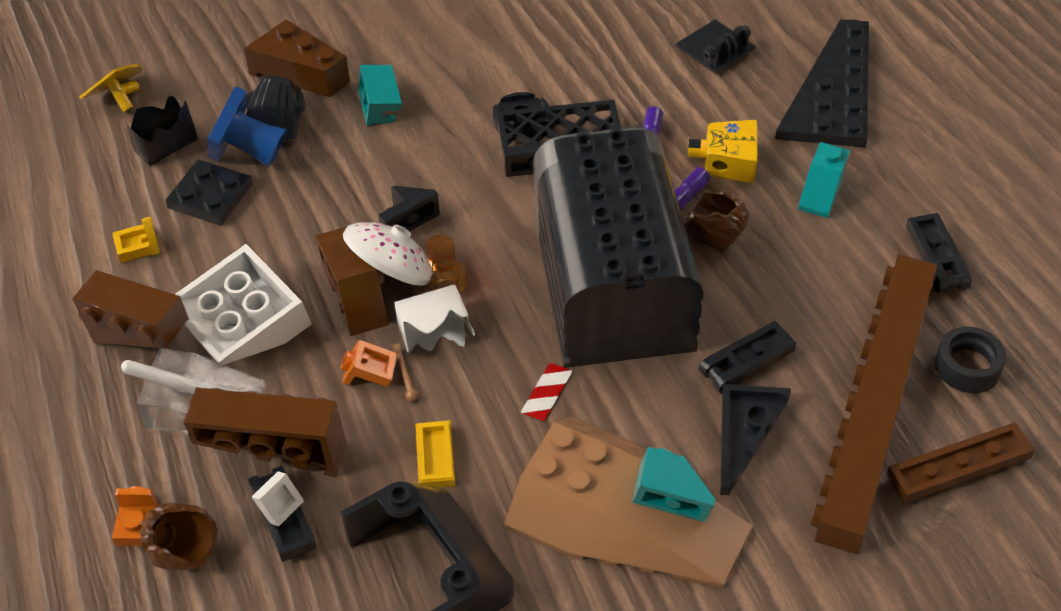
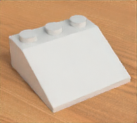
M247 244L175 294L180 296L189 317L184 326L220 366L286 344L312 324L303 302Z

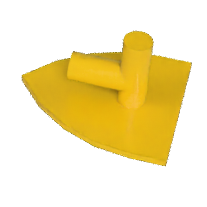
M139 64L116 68L80 95L79 98L83 99L110 89L122 111L127 112L134 107L127 95L139 91V84L137 81L120 83L142 72L143 68Z

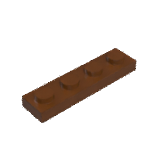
M1014 422L891 465L888 468L887 476L903 501L907 503L1030 459L1035 449Z

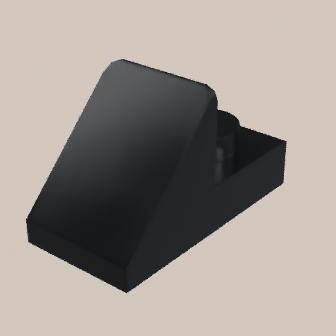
M392 186L393 207H389L384 212L378 214L379 223L391 227L399 225L410 232L440 215L438 193L433 189Z

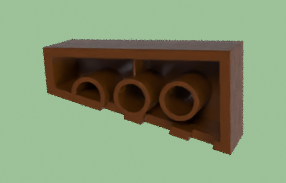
M196 387L183 422L192 444L238 454L240 449H245L250 454L256 456L257 459L271 462L274 456L293 461L292 467L307 470L308 465L325 468L324 475L336 478L346 445L336 401L321 397L313 399L294 397L288 394L271 395L255 391L240 392L217 387L210 389Z

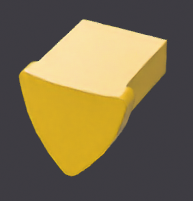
M151 217L141 219L142 225L112 232L120 263L160 253Z

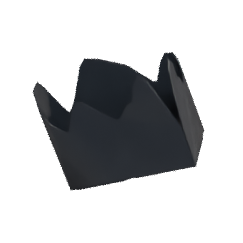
M174 96L167 98L164 109L155 106L137 108L131 128L127 125L133 150L149 166L198 139L186 100L184 105L180 107Z

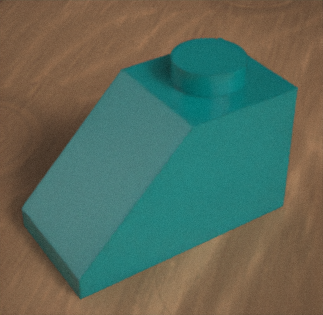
M820 142L810 165L798 210L825 218L829 217L845 178L850 150Z
M647 448L639 466L632 503L705 522L714 507L715 498L686 458L673 454L670 450L664 448Z

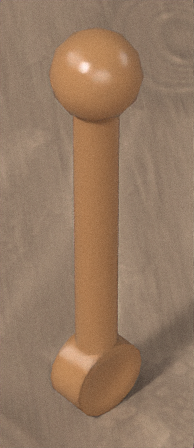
M393 344V352L397 353L396 359L407 389L406 399L410 402H415L419 398V393L413 388L400 344Z

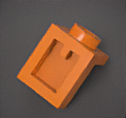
M359 340L352 351L347 350L341 361L340 369L344 370L342 383L349 385L356 376L387 387L392 381L397 353Z
M141 486L116 489L115 498L119 509L112 540L115 546H142L139 530L142 528V520L146 518V514L150 509L158 508L159 506L152 489H146Z

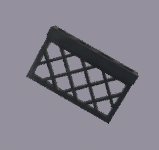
M614 99L496 112L506 177L534 174V156L537 150L544 144L539 142L545 136L549 139L561 136L552 131L557 124L568 129L563 135L590 132L582 128L587 121L598 126L593 132L621 129ZM600 111L610 112V115L605 120L594 114ZM572 114L581 117L575 123L565 119L567 115ZM544 117L551 120L545 127L535 122L536 119ZM518 121L521 124L514 130L505 125L504 122ZM528 127L538 132L532 139L522 134ZM514 140L525 144L508 147Z

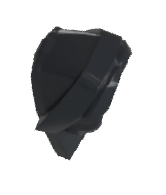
M263 76L256 89L246 95V115L269 125L287 129L283 143H287L288 140L297 139L298 121L301 119L306 107L301 88L295 85L291 79L282 76Z

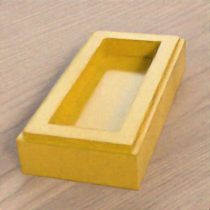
M451 421L415 423L419 484L436 488L456 486Z

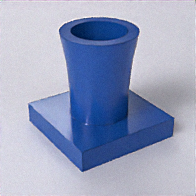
M235 86L208 137V157L220 162L230 144L254 157L269 168L278 154L287 129L269 125L245 115L247 91Z

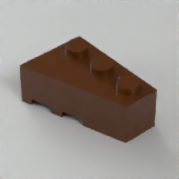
M287 19L244 48L249 75L257 77L260 73L267 76H282L291 79L302 90L331 97L350 83L346 55Z
M346 226L315 236L321 261L331 288L338 294L341 301L338 303L340 311L345 313L350 336H354L389 324L380 287L381 284L385 283L383 272L365 262L349 248L343 238Z
M98 270L92 274L72 298L79 312L78 315L84 322L93 343L167 348L189 319L180 296Z

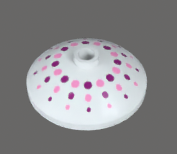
M360 222L349 225L345 229L343 238L349 248L379 271L400 281L419 286L427 285L432 279L433 272L422 248L410 238L411 233L402 226L394 225L391 227L377 222Z

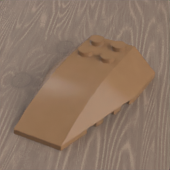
M571 416L554 421L520 476L504 522V528L571 558L583 560L585 556L600 559L601 564L616 567L617 563L639 567L640 572L654 574L655 571L673 574L675 579L719 588L724 587L753 526L717 500H715L714 507L705 522L632 503L639 466L646 451L634 442Z

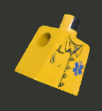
M757 120L710 123L707 127L706 140L688 139L687 157L705 158V170H707L710 176L754 183L757 166Z

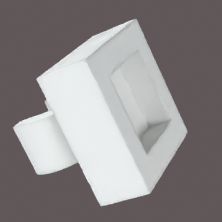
M277 472L252 496V499L270 524L280 526L304 502L287 474Z

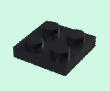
M198 159L166 198L167 208L221 226L252 186L251 176Z

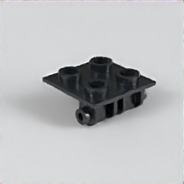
M716 19L675 44L677 48L715 74L756 49V46L749 42L751 30L748 26L739 25L732 31Z

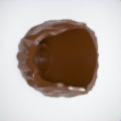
M705 191L688 214L685 227L692 230L695 236L708 246L714 248L728 247L734 243L737 236H740L747 227L749 212L745 204L734 196L728 195L723 191L719 193Z
M164 503L158 506V508L150 509L146 514V518L142 520V528L139 530L143 551L147 553V557L153 565L170 571L195 569L205 564L207 557L212 555V548L214 547V541L217 539L218 532L216 522L208 514L207 510L197 505L186 503Z

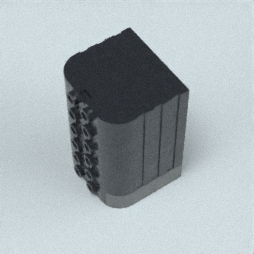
M634 127L562 135L545 142L535 153L533 161L534 216L563 367L697 352V335H699L700 330L699 318H701L703 288L660 138L651 130Z

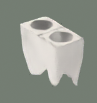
M455 284L394 302L398 326L408 354L412 352L416 344L425 350H433L440 337L454 340L459 346L464 347V322L475 336L469 322L468 312Z

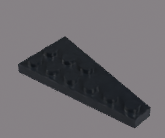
M840 19L779 124L775 139L810 143L822 142L832 145L866 148L868 137L869 21Z

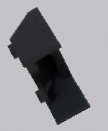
M399 481L382 488L341 511L347 543L351 548L407 516L416 513L452 563V566L443 572L440 579L442 593L448 601L431 611H499L512 601L514 597V581L512 576L451 494L446 490Z

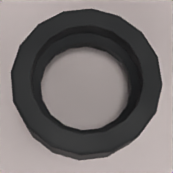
M970 326L954 328L944 335L935 358L936 371L946 384L961 392L979 393L987 391L997 384L1006 362V350L1001 341L991 332L979 327ZM959 349L973 350L983 355L991 366L983 370L967 369L955 362L950 353Z

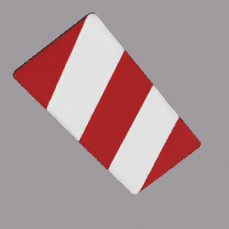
M549 363L521 413L540 421H545L569 379L572 370Z

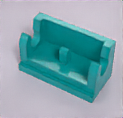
M360 65L357 88L366 126L395 122V115L383 114L388 110H401L402 106L392 65Z

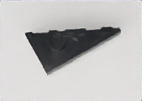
M723 384L720 495L729 496L788 404L791 388Z

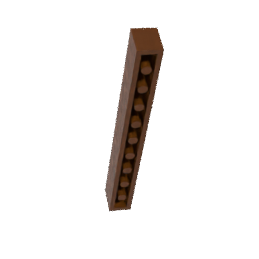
M898 254L895 266H887L882 285L888 286L887 291L880 290L875 309L881 310L880 315L873 314L868 331L874 337L873 340H865L861 359L867 361L865 366L858 364L853 381L854 385L859 386L858 392L850 391L845 411L850 412L851 416L850 419L842 418L837 439L843 440L841 447L834 446L831 454L829 467L835 468L833 476L825 475L820 496L826 497L824 506L816 505L811 522L812 526L818 527L814 542L859 555L937 264Z

